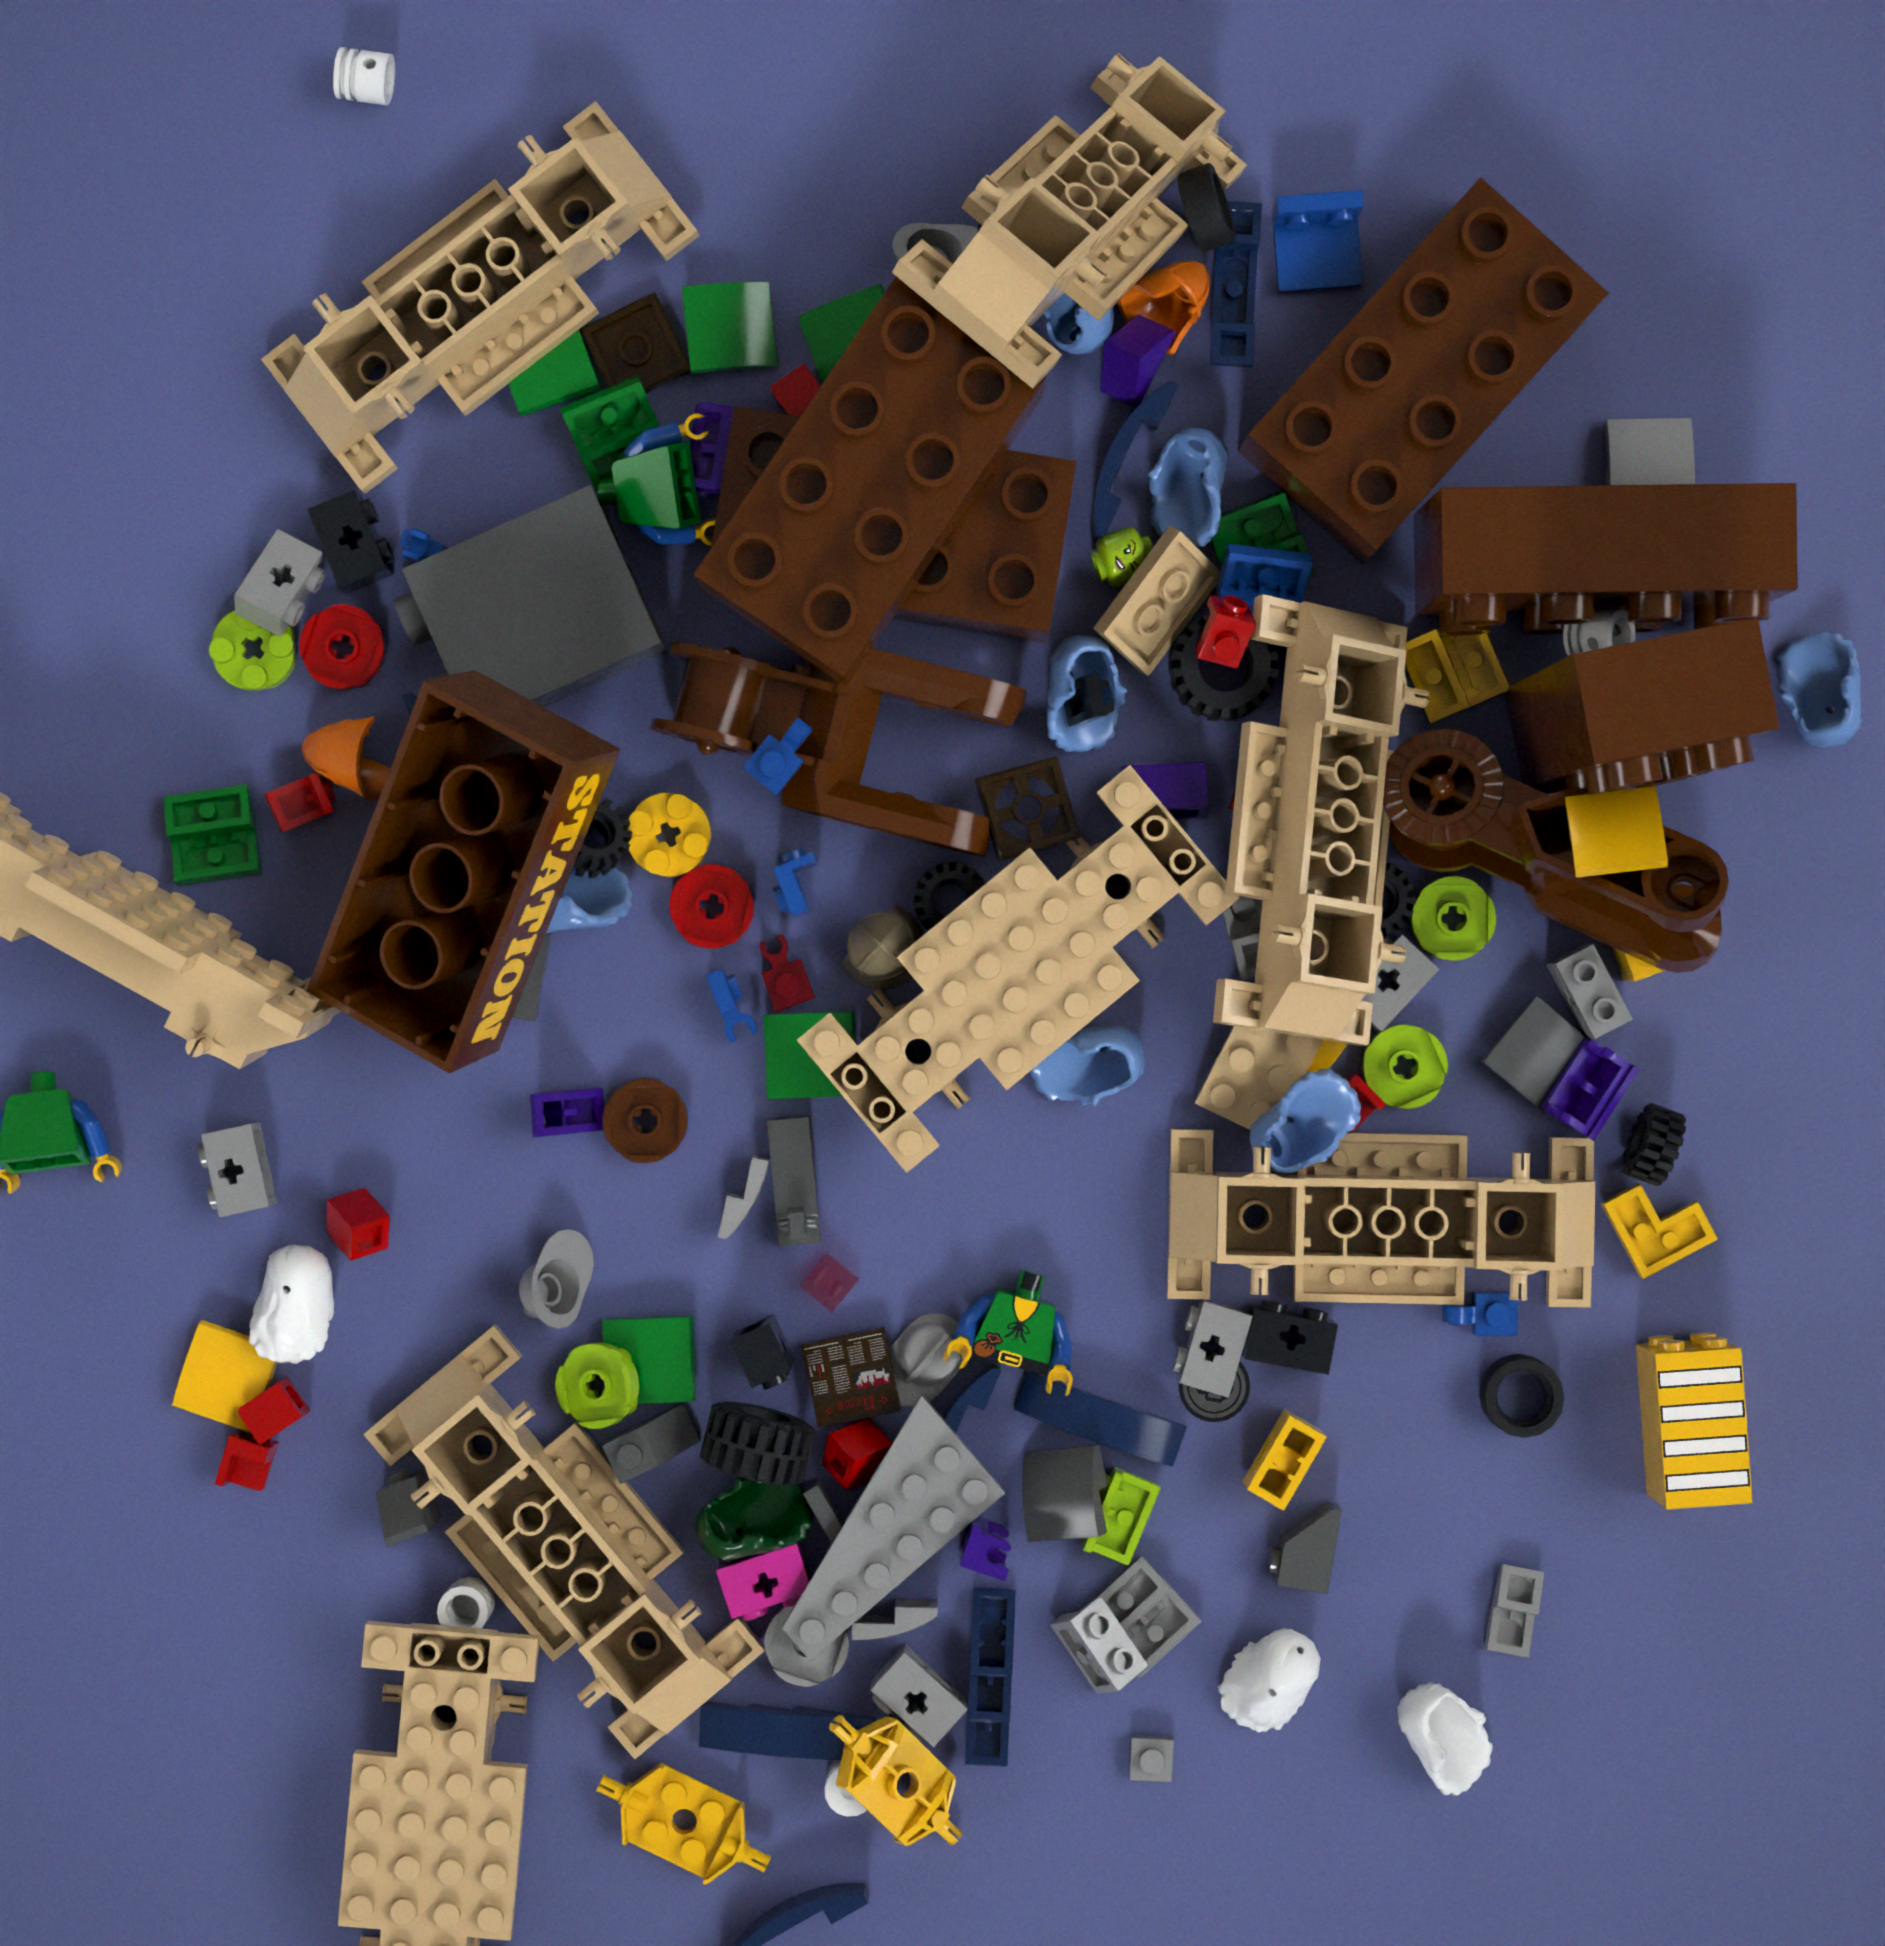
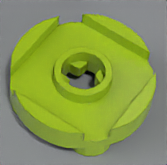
M235 610L227 614L219 622L209 645L210 657L213 659L215 668L221 677L231 685L248 691L268 690L282 684L294 670L298 653H296V637L291 625L287 627L280 637L237 615ZM258 638H261L263 643L260 648L264 652L263 656L260 659L252 656L248 660L245 656L247 651L245 647L248 640L256 641Z
M1460 876L1439 878L1421 888L1417 893L1416 904L1412 905L1411 911L1414 912L1411 918H1409L1410 929L1419 948L1435 958L1447 961L1464 960L1478 953L1489 942L1496 927V910L1489 895H1486L1485 891L1471 879ZM1450 906L1456 907V913L1464 916L1463 923L1456 924L1455 931L1448 930V924L1442 923V914H1447Z
M1405 1024L1387 1027L1371 1039L1369 1045L1364 1048L1362 1053L1361 1071L1363 1080L1388 1106L1413 1109L1427 1104L1437 1096L1441 1090L1440 1087L1444 1082L1445 1075H1447L1448 1060L1442 1044L1433 1034L1420 1027ZM1402 1054L1407 1060L1413 1058L1416 1064L1410 1069L1412 1076L1409 1078H1405L1402 1073L1395 1074L1393 1067L1398 1064L1396 1058Z
M605 1342L585 1344L573 1349L568 1354L570 1356L566 1359L565 1364L559 1367L555 1380L558 1402L566 1414L571 1413L576 1420L580 1421L578 1422L579 1425L589 1429L609 1427L621 1422L627 1415L632 1414L636 1410L638 1405L639 1378L631 1355L627 1350L617 1348ZM596 1374L600 1376L605 1384L601 1397H599L597 1390H591L590 1382L596 1380Z

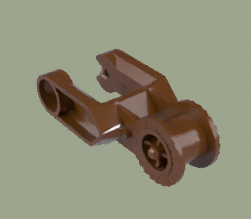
M672 642L669 653L686 660L687 663L673 719L653 718L651 730L663 735L672 736L673 738L683 739L686 742L696 743L699 751L706 755L715 754L720 749L729 753H738L742 756L752 757L769 734L780 742L795 720L800 718L813 731L794 753L804 763L782 789L781 805L914 841L986 857L990 835L988 817L917 800L914 795L898 791L890 793L860 785L882 695L917 704L920 708L932 711L941 710L971 720L1009 727L1010 724L1013 725L1017 715L1024 707L1027 695L1026 690L995 679L872 648L846 687L812 663L808 667L793 664L791 672H788L785 669L778 668V666L769 665L767 662H758L754 658L742 657L741 652L735 647L727 646L721 650H714L708 646L701 647L685 642Z
M1446 728L1416 734L1403 742L1391 754L1386 765L1383 806L1390 819V839L1399 853L1411 863L1427 870L1439 872L1458 871L1470 866L1479 868L1523 888L1526 898L1539 914L1662 970L1675 973L1694 971L1707 964L1717 952L1722 932L1720 907L1725 901L1729 879L1725 863L1719 854L1706 844L1663 825L1668 867L1576 878L1565 797L1588 794L1587 791L1573 787L1548 795L1503 775L1498 759L1490 748L1477 737L1463 731ZM1680 882H1687V883L1691 884L1692 886H1690V885H1685V884H1678V883H1680Z

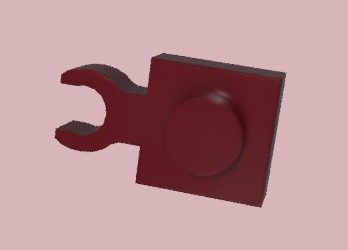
M781 934L778 937L782 948L777 954H770L766 949L765 942H760V951L771 962L773 968L762 972L761 975L775 1013L816 998L802 959L789 963L787 958L788 942Z

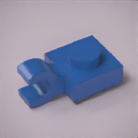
M412 528L411 531L404 529L398 544L403 548L401 557L413 563L448 548L431 540L429 533L416 528Z
M797 718L780 742L769 734L744 765L743 769L778 796L804 763L794 753L813 731L812 728L800 718Z
M725 969L707 974V980L725 1023L727 1039L731 1043L737 1041L734 1034V1026L740 1021L745 1022L749 1026L752 1035L758 1033L755 1019L739 1010L736 1000L743 998L735 974L727 976Z
M1472 1292V1304L1443 1305V1322L1451 1325L1472 1323V1334L1475 1336L1518 1335V1300H1509L1510 1292Z

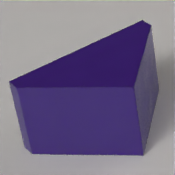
M1138 314L1104 342L1100 391L1131 407L1137 408L1141 404L1176 332Z
M602 1088L530 1094L533 1137L603 1130L604 1107Z

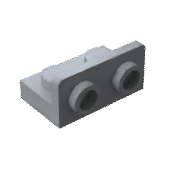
M1101 1597L1094 1598L1080 1611L1061 1614L1050 1623V1626L1097 1694L1118 1692L1147 1667L1146 1661Z

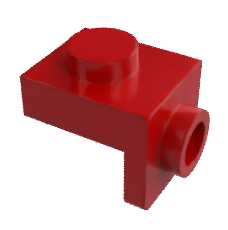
M1210 595L1207 605L1211 614L1195 649L1196 655L1199 659L1237 669L1256 627V622L1250 607L1242 599L1231 595H1226L1224 598Z
M316 772L264 794L280 833L333 812L331 803L335 802V796L326 778L320 780Z

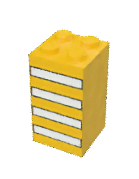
M1715 1332L1691 1333L1690 1340L1687 1341L1674 1340L1672 1335L1649 1336L1648 1343L1636 1344L1647 1496L1665 1509L1753 1503L1741 1348L1727 1342L1726 1337H1716Z

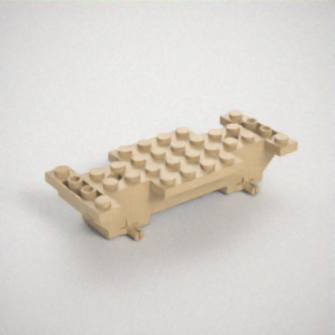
M1118 52L1112 58L1107 68L1096 77L1090 87L1111 107L1082 135H1079L1055 115L990 176L986 174L981 179L961 208L981 224L982 227L954 264L921 239L897 262L892 271L895 276L1032 389L1057 364L1062 354L1030 327L1064 293L1099 321L1182 236L1189 226L1158 200L1177 180L1178 175L1187 169L1190 170L1211 163L1225 192L1238 179L1247 166L1245 162L1231 152L1233 146H1230L1217 135L1219 133V121L1226 110L1160 56L1149 66L1137 69Z
M596 101L562 126L571 140L560 149L545 154L532 135L524 138L534 152L529 149L523 140L518 143L517 147L532 165L524 177L508 188L511 195L506 193L496 179L492 180L361 281L371 295L354 308L340 312L327 293L321 294L319 297L327 306L328 311L317 298L312 302V306L316 308L326 321L319 335L304 345L293 334L261 359L364 494L398 469L374 437L376 433L397 417L399 419L408 417L405 411L407 410L411 414L415 409L413 405L440 384L466 417L514 378L599 314L597 308L575 280L603 258L607 261L613 258L611 252L616 256L621 250L619 246L639 230L644 232L666 262L700 236L698 230L672 199L666 188ZM580 210L589 212L585 222L577 225L570 223V219L575 212ZM378 365L387 366L386 373L381 379L377 381L369 380L370 372L374 367Z
M1263 594L1254 597L1253 617L1256 627L1250 639L1287 647L1280 724L1277 727L1252 721L1242 723L1225 894L1262 900L1255 983L1226 978L1217 979L1213 1023L1366 1046L1370 1042L1373 1003L1361 1000L1365 994H1375L1377 970L1382 961L1402 964L1406 956L1397 955L1406 953L1405 947L1383 943L1381 931L1382 901L1390 819L1383 806L1386 765L1391 754L1394 752L1393 750H1388L1389 737L1399 735L1400 716L1405 704L1425 708L1429 703V699H1425V697H1430L1428 690L1407 686L1405 661L1408 627L1379 621L1376 617L1305 601L1299 603Z
M1131 765L1096 792L1122 824V827L1103 842L1089 846L1082 836L1075 839L1079 845H1076L1073 840L1065 842L1077 858L1071 868L1058 879L1052 875L1033 850L1028 848L897 957L923 991L908 1003L894 1007L880 988L874 994L883 1003V1007L871 994L866 1000L882 1019L876 1029L858 1045L831 1012L797 1039L799 1044L906 1173L940 1146L913 1112L941 1090L956 1109L963 1106L953 1091L959 1095L964 1103L971 1098L960 1087L955 1078L978 1058L983 1061L1007 1091L1140 980L1113 949V946L1136 929L1151 948L1157 946L1158 943L1148 930L1151 931L1159 942L1163 941L1166 937L1150 920V917L1176 894L1179 893L1205 926L1239 899V896L1225 894V879ZM1113 874L1122 875L1128 881L1129 890L1122 899H1114L1106 892V881ZM923 1039L930 1045L931 1054L925 1062L914 1063L908 1059L905 1050L910 1041Z
M0 792L1 937L13 942L32 934L170 1011L171 1013L164 1028L187 1041L185 1050L188 1055L193 1053L192 1057H199L202 1054L208 1053L238 1069L265 1055L269 1048L305 1039L328 1025L333 1016L341 1012L306 991L311 977L302 981L293 976L294 970L288 965L276 960L268 962L256 955L257 950L252 945L239 940L242 933L231 928L232 922L224 916L216 913H209V915L194 907L195 901L188 896L178 892L170 894L158 887L159 882L154 877L143 872L136 871L133 873L120 866L122 861L118 857L108 852L98 851L78 856L68 850L69 844L64 840L52 835H45L44 837L32 830V824L19 816L22 810L11 805V799Z
M1170 1129L1167 1299L1210 1300L1211 1262H1216L1217 1264H1240L1251 1269L1250 1294L1259 1295V1278L1260 1294L1268 1295V1269L1280 1265H1293V1300L1295 1302L1464 1305L1465 1267H1474L1476 1269H1498L1510 1274L1509 1300L1519 1299L1521 1301L1528 1300L1527 1275L1546 1270V1306L1591 1308L1592 1266H1594L1595 1181L1594 1141L1587 1137H1549L1548 1179L1530 1178L1531 1153L1512 1152V1178L1467 1177L1468 1136L1447 1134L1347 1132L1345 1137L1339 1140L1337 1150L1332 1153L1331 1157L1327 1158L1326 1162L1311 1164L1295 1173H1270L1272 1147H1263L1262 1164V1148L1253 1147V1172H1213L1214 1130ZM1254 1204L1261 1205L1265 1211L1264 1221L1257 1227L1246 1226L1243 1220L1245 1210ZM1513 1210L1518 1218L1517 1225L1512 1231L1503 1233L1499 1228V1218L1503 1212Z
M495 1324L363 1435L390 1467L412 1449L413 1453L425 1466L430 1480L412 1493L411 1498L415 1502L428 1491L429 1493L416 1504L423 1509L430 1501L442 1493L458 1505L465 1515L451 1525L445 1533L528 1633L540 1636L539 1646L553 1662L575 1643L580 1645L578 1650L592 1666L596 1679L581 1692H578L577 1696L580 1701L585 1699L583 1705L587 1708H590L593 1703L607 1692L624 1704L627 1709L612 1720L608 1728L635 1760L765 1651L764 1645L740 1616L733 1619L707 1642L690 1623L702 1614L698 1606L694 1608L696 1603L690 1599L684 1606L678 1609L653 1579L680 1557L685 1550L627 1481L622 1484L619 1483L607 1456L576 1421L544 1448L524 1424L532 1416L536 1415L534 1409L531 1407L520 1418L518 1417L530 1404L523 1400L520 1405L512 1410L492 1386L491 1382L522 1357L521 1353ZM476 1435L488 1437L493 1445L492 1453L489 1455L477 1453L473 1448V1437ZM641 1631L650 1632L655 1637L657 1645L652 1649H642L636 1644L634 1635Z
M379 1621L366 1622L361 1667L404 1671L403 1686L384 1683L382 1691L384 1693L382 1695V1702L401 1703L397 1753L356 1749L353 1753L338 1926L381 1930L380 1937L361 1935L359 1946H480L479 1938L511 1941L514 1926L528 1764L491 1761V1753L495 1740L496 1721L500 1713L526 1714L528 1706V1696L503 1694L500 1680L534 1682L536 1680L539 1635L413 1622L412 1624ZM440 1705L450 1706L456 1712L457 1720L453 1722L442 1721L436 1714V1707Z

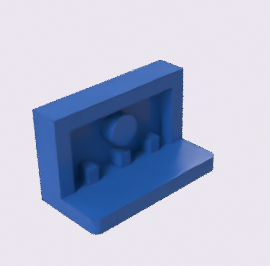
M1228 544L1216 586L1218 597L1224 598L1226 595L1238 597L1248 604L1252 614L1254 597L1263 594L1301 603L1303 602L1302 598L1313 564L1311 554Z
M800 848L779 857L781 865L773 868L779 886L772 888L782 912L790 911L791 915L795 918L812 912L796 872L819 863L813 852L806 854Z

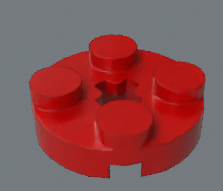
M337 604L309 618L300 635L299 651L301 658L304 660L305 667L316 681L336 690H350L365 687L377 676L386 658L387 645L384 630L370 614L352 605ZM344 636H349L350 645L354 647L352 654H346L344 659H338V651L333 649L332 645L334 641L341 642Z
M706 864L689 871L677 881L670 896L669 911L676 929L688 942L702 948L718 949L736 943L748 931L754 917L755 902L749 884L736 871L722 865ZM711 894L718 895V903L724 905L723 913H716L714 919L706 918L707 911L700 908L702 900L709 901Z

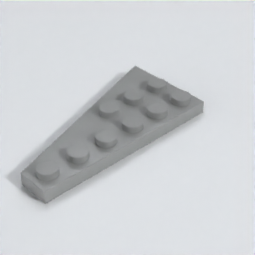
M923 1394L920 1395L903 1427L899 1430L880 1465H878L811 1580H809L783 1623L782 1629L809 1660L813 1659L1005 1494V1490Z

